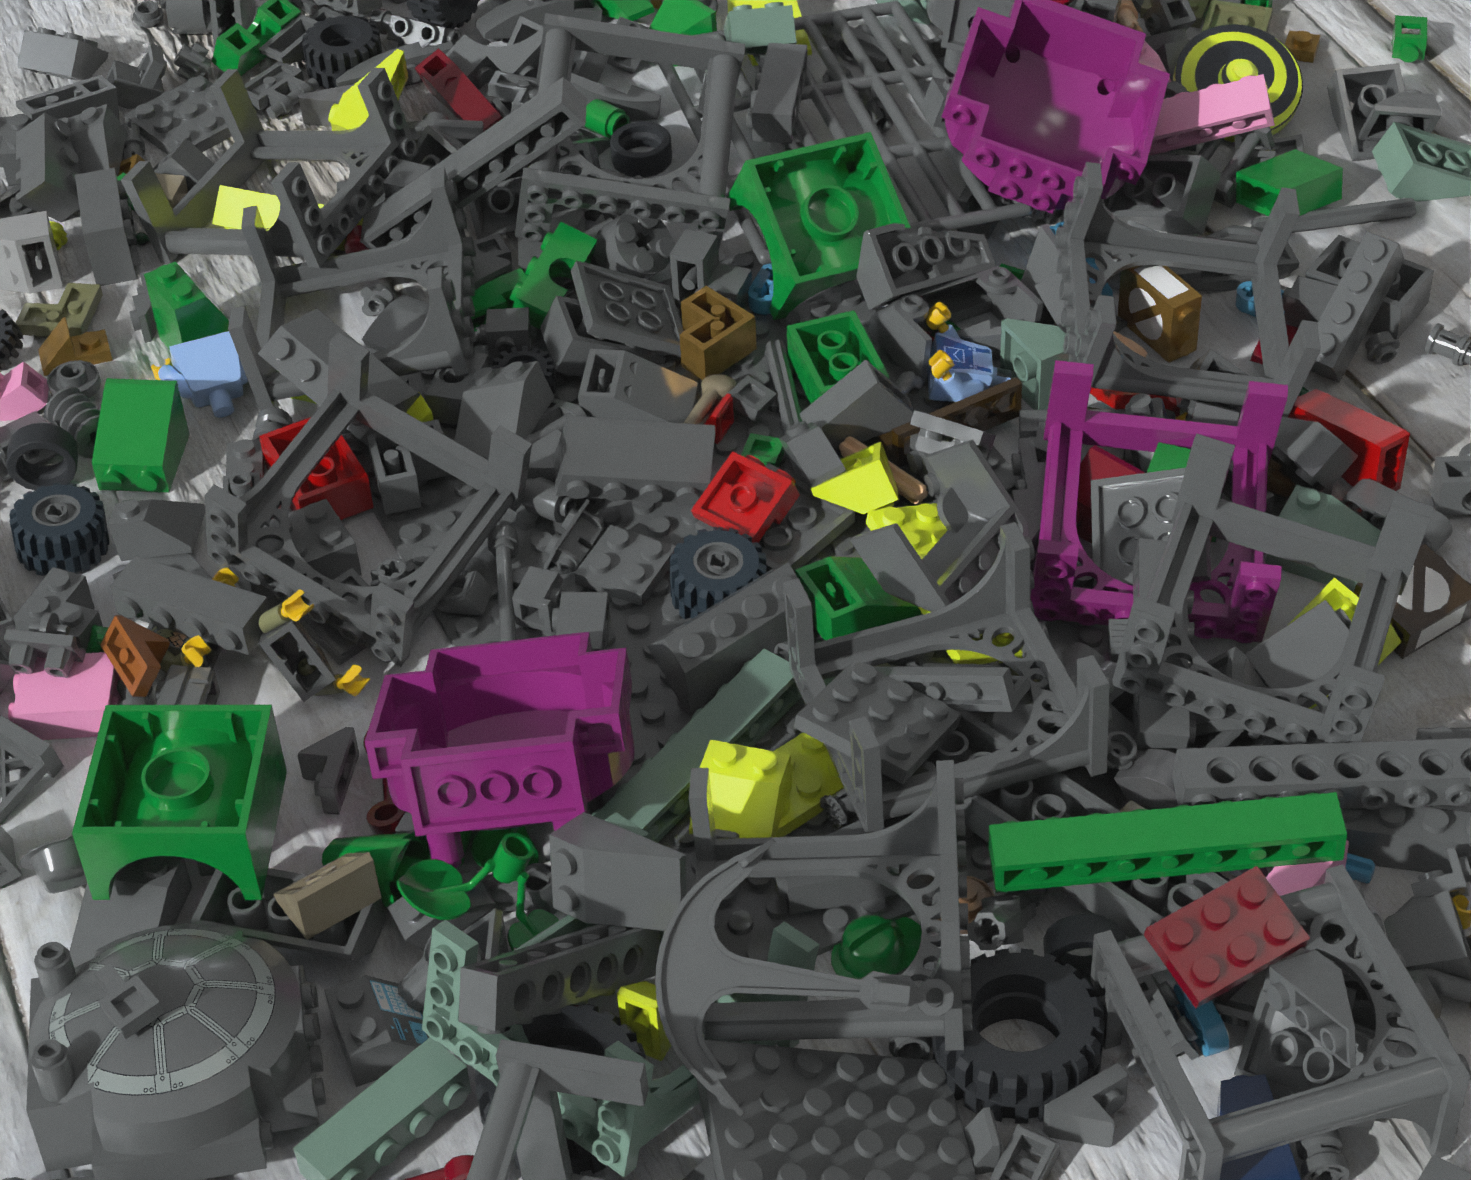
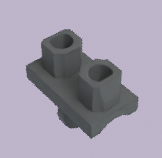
M52 612L44 613L40 623L30 622L29 631L6 629L4 641L11 648L8 665L17 673H33L36 659L39 657L46 658L44 670L47 674L54 677L67 678L74 661H84L86 651L84 648H78L75 636L69 635L70 627L68 625H60L58 615Z

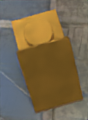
M66 317L61 319L38 349L44 376L49 375L60 364L69 361L82 360L93 365L113 361L105 329L94 332L89 331L71 337Z

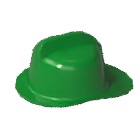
M863 915L854 919L845 928L841 942L835 945L831 952V965L836 975L860 980L872 971L897 974L907 969L920 947L921 926L908 917L891 920L876 915Z

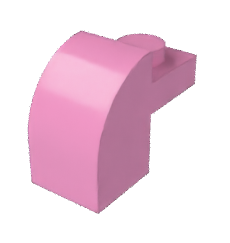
M22 362L5 375L0 373V421L17 420L29 413L39 411L47 404L49 392L47 379L25 362Z

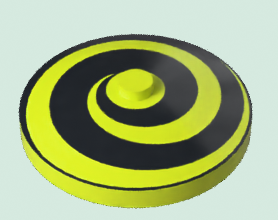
M1220 25L1196 35L1181 51L1173 74V81L1182 84L1189 92L1206 89L1213 84H1226L1238 81L1245 76L1264 74L1275 124L1270 126L1272 136L1281 131L1291 121L1303 94L1302 72L1296 58L1288 47L1273 35L1246 25ZM1235 135L1225 137L1224 140L1235 142Z

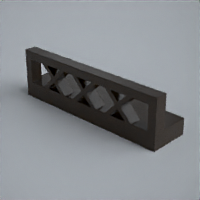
M1017 377L931 412L929 415L986 431L1019 417L1022 402V382ZM910 422L893 428L892 431L879 436V442L882 443L887 457L897 467L908 464L907 453L910 452V436L919 433L921 429L910 425Z

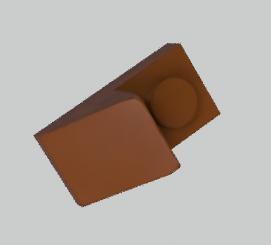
M115 615L100 645L132 697H146L161 668L160 663L170 642L166 638L122 615Z

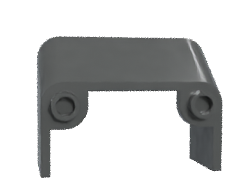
M993 267L896 299L871 316L869 334L906 372L912 371L915 375L920 376L923 380V385H925L932 338L924 330H932L927 325L926 319L929 309L937 302H942L948 307L951 312L949 320L953 323L987 312L994 314L1001 322L1007 318L1018 320L1024 317L1025 321L1040 323L1043 302L1009 270L1003 267Z
M973 439L927 456V460L947 488L938 499L937 511L940 520L948 531L923 559L920 558L897 523L856 535L850 540L886 593L930 612L955 602L973 589L987 574L1000 550L1001 525L1016 522L1023 536H1028V525L1025 518Z

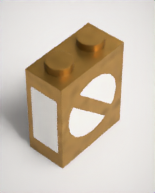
M1142 265L1121 271L1118 316L1127 320V327L1168 363L1196 351L1202 295L1168 266Z

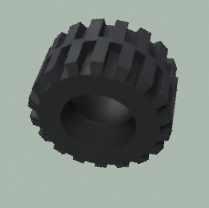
M408 0L406 5L408 10L412 11L411 15L418 19V21L455 29V27L460 28L464 25V22L468 23L471 20L472 13L475 14L480 0Z
M352 15L330 17L324 21H319L314 24V27L308 28L302 38L309 79H316L319 87L323 86L324 89L337 87L336 79L346 71L383 53L380 33L373 22H368L366 18H357V16Z

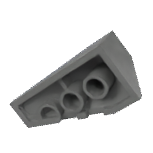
M892 223L864 232L857 280L868 309L871 310L888 305L905 295L997 266L985 235L952 230L945 233L932 231L929 227L914 229L907 228L904 224Z

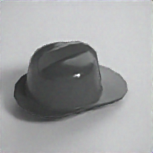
M72 834L65 838L42 844L30 850L20 860L22 868L35 870L46 891L55 894L67 891L87 883Z

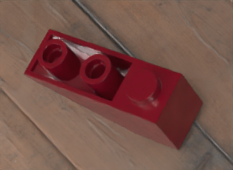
M439 48L415 67L429 92L459 120L483 121L484 131H486L503 119L500 113L459 67Z

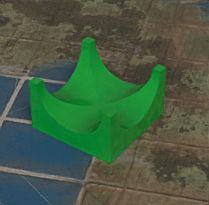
M871 132L746 160L727 198H730V211L743 209L744 207L748 209L758 222L764 235L773 270V297L769 307L773 320L787 317L795 307L819 292L845 282L857 280L858 264L865 231L892 223L904 224L905 227L911 228Z

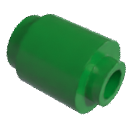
M594 99L586 105L585 128L611 139L612 134L618 128L630 123V118L623 109L601 99Z

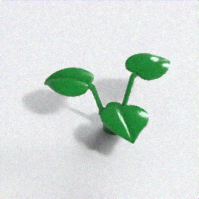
M525 826L501 830H481L472 841L471 854L475 862L483 868L467 883L462 884V876L456 868L436 859L415 863L397 881V887L401 895L414 909L428 917L439 920H452L466 914L471 906V902L465 892L473 890L490 872L501 883L508 884L517 881L516 917L520 922L512 924L507 933L508 943L512 951L559 921L556 916L543 909L533 910L528 916L525 914L526 882L529 878V874L525 869L529 864L539 863L538 852Z

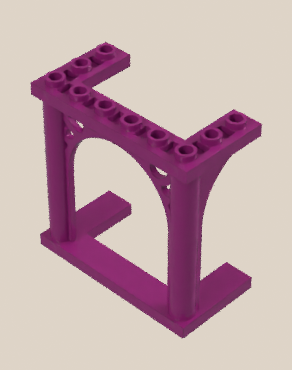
M1055 360L1043 440H1048L1039 542L1033 572L1035 587L1030 590V599L1034 607L1035 617L1044 621H1073L1087 626L1095 624L1108 625L1109 619H1129L1133 605V586L1123 583L1102 571L1089 558L1077 534L1076 511L1082 444L1155 452L1158 443L1161 442L1191 449L1197 433L1236 445L1231 459L1233 461L1231 502L1266 513L1268 464L1287 402L1288 385L1249 381L1238 426L1087 410L1094 364ZM1229 542L1224 557L1214 570L1211 571V580L1194 582L1190 585L1189 590L1194 591V603L1192 613L1188 614L1189 622H1194V635L1202 639L1223 638L1232 639L1240 643H1262L1281 582L1282 566L1264 564V552ZM1077 561L1080 562L1082 566H1077ZM1084 576H1091L1097 581V585L1093 589L1073 587V583L1078 578ZM1229 577L1230 579L1227 581V585L1218 581V578ZM1205 589L1215 591L1222 597L1224 604L1205 602L1200 592Z

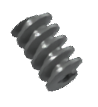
M68 386L62 388L46 404L44 418L49 423L55 421L58 426L68 431L77 442L78 454L84 458L92 459L100 410L77 387Z

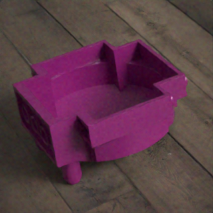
M1014 0L1008 17L980 7L977 8L955 75L946 96L945 107L941 117L945 119L946 130L952 146L963 153L962 162L978 179L989 186L988 192L1053 214L1054 209H1065L1066 203L1068 201L1072 202L1075 178L1082 175L1086 162L1101 164L1103 184L1101 199H1107L1116 193L1126 182L1136 185L1147 163L1170 74L1138 63L1146 33L1052 0Z
M581 632L430 650L424 671L384 676L365 739L372 779L387 778L393 803L400 810L409 812L412 815L415 835L427 836L431 859L444 861L454 868L459 867L462 863L461 859L464 857L461 831L501 830L543 822H552L555 831L581 813H587L588 802L614 786L626 774L635 756V745L629 715L633 683L627 647L592 651L590 633Z

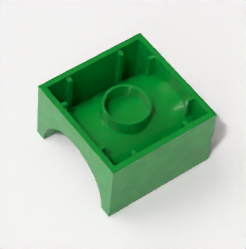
M272 704L105 705L72 831L93 900H110L116 872L133 861L154 856L183 857L208 864L231 878L240 888L245 900H262L287 775Z

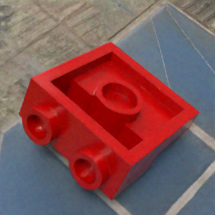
M732 451L693 506L691 512L696 519L712 527H722L723 531H729L730 528L738 530L739 535L746 533L752 537V543H759L772 522L780 525L800 494L795 486V479L785 471L777 469L774 472L766 468L764 463L752 455L743 457Z

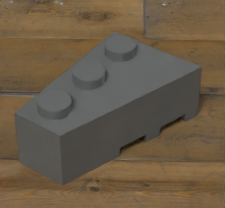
M43 113L16 133V160L19 163L21 162V170L16 173V181L21 183V191L16 194V202L38 212L47 211L49 217L62 222L79 210L75 179L76 174H81L78 165L79 158L73 148L70 137L71 131L68 125L60 119L58 120Z

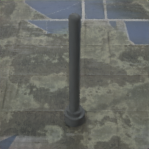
M497 525L489 534L487 540L489 551L496 557L500 635L502 642L516 640L515 614L512 600L514 593L511 556H513L518 548L517 531L512 526Z

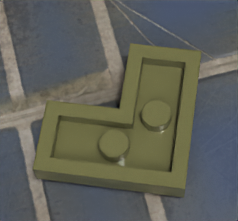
M68 283L58 304L25 303L16 320V324L23 335L48 337L61 319L66 317L71 337L81 335L87 331L103 296L101 285Z

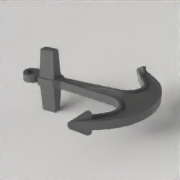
M773 838L763 845L731 858L706 874L692 887L674 911L665 929L656 963L655 986L657 1005L666 1036L683 1065L707 1090L733 1108L740 1117L745 1113L738 1105L725 1072L704 1042L702 1032L704 1014L710 1005L720 997L733 993L859 998L868 1009L890 1010L900 1013H906L917 1004L919 1010L933 1017L942 1016L947 1013L954 1001V994L950 985L936 978L927 979L917 987L909 975H895L872 971L859 980L742 957L728 951L719 941L714 928L715 913L720 902L749 876L768 848L776 843ZM932 988L939 989L943 995L942 1002L935 1007L930 1006L926 1001V994Z

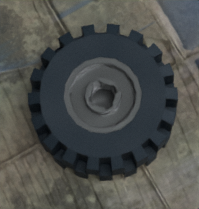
M53 483L52 486L45 487L43 485L37 487V490L34 492L29 491L23 495L24 499H18L14 503V509H11L9 514V522L15 552L19 563L24 564V568L28 571L35 570L36 574L40 576L48 574L52 567L73 573L78 571L85 572L90 569L91 564L97 565L102 560L101 555H106L110 540L104 505L96 492H90V488L85 486L77 487L74 483L66 485Z
M713 527V531L702 529L697 531L696 536L689 534L684 537V543L676 545L674 554H671L670 592L672 604L675 609H679V615L684 620L692 619L767 573V559L765 553H762V547L758 542L752 543L751 536L746 533L739 535L738 530L731 528L729 531H723L722 527Z

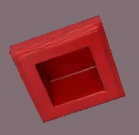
M727 393L702 424L715 425L714 443L716 444L721 442L734 423L732 394Z

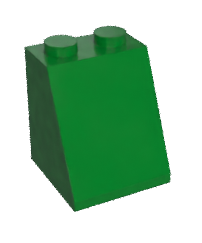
M175 261L144 274L159 338L169 350V346L229 331L230 318Z
M106 379L92 458V467L99 490L170 492L190 435L177 381Z

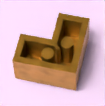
M708 286L703 287L681 301L684 332L679 334L681 364L684 369L703 380L709 375L720 374L757 349L755 316Z

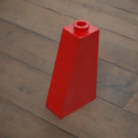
M1318 389L1297 397L1287 418L1319 422L1358 455L1357 459L1343 473L1341 478L1352 487L1362 479H1371L1394 491L1401 489L1410 437L1409 432Z

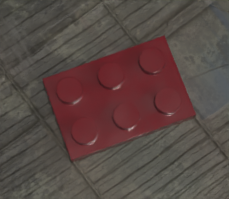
M1258 866L1150 925L1144 933L1147 941L1196 1009L1265 970L1269 965L1275 964L1305 947L1310 940L1309 935Z

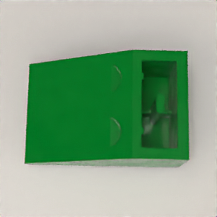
M830 556L795 569V574L799 578L812 604L813 626L824 641L923 615L918 606L886 593L862 558Z

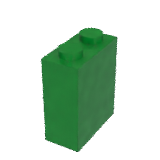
M1294 149L1237 171L1236 203L1269 216L1281 188L1296 189L1299 216L1342 199L1343 168Z

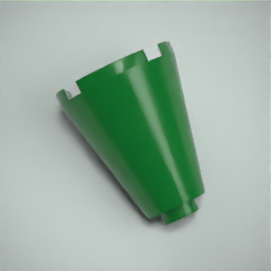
M415 832L339 837L333 839L322 854V864L325 866L347 853L369 852L374 862L382 903L386 909L402 897L397 887L398 879L415 863L431 859L427 836H416Z

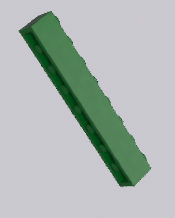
M1337 792L1308 793L1301 796L1279 798L1265 797L1258 800L1237 802L1222 801L1215 804L1194 806L1179 805L1173 808L1152 810L1136 809L1130 812L1109 814L1093 813L1088 816L1066 818L1050 817L1045 820L1024 822L1007 821L1002 824L989 825V853L995 893L1252 869L1256 866L1258 868L1340 861L1344 860L1347 831Z

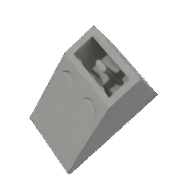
M47 211L1 218L0 289L30 294L63 288L61 263Z

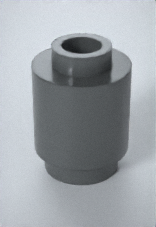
M538 477L536 479H527L524 501L521 505L530 513L562 523L572 508L576 510L577 499L568 496H556L555 482Z

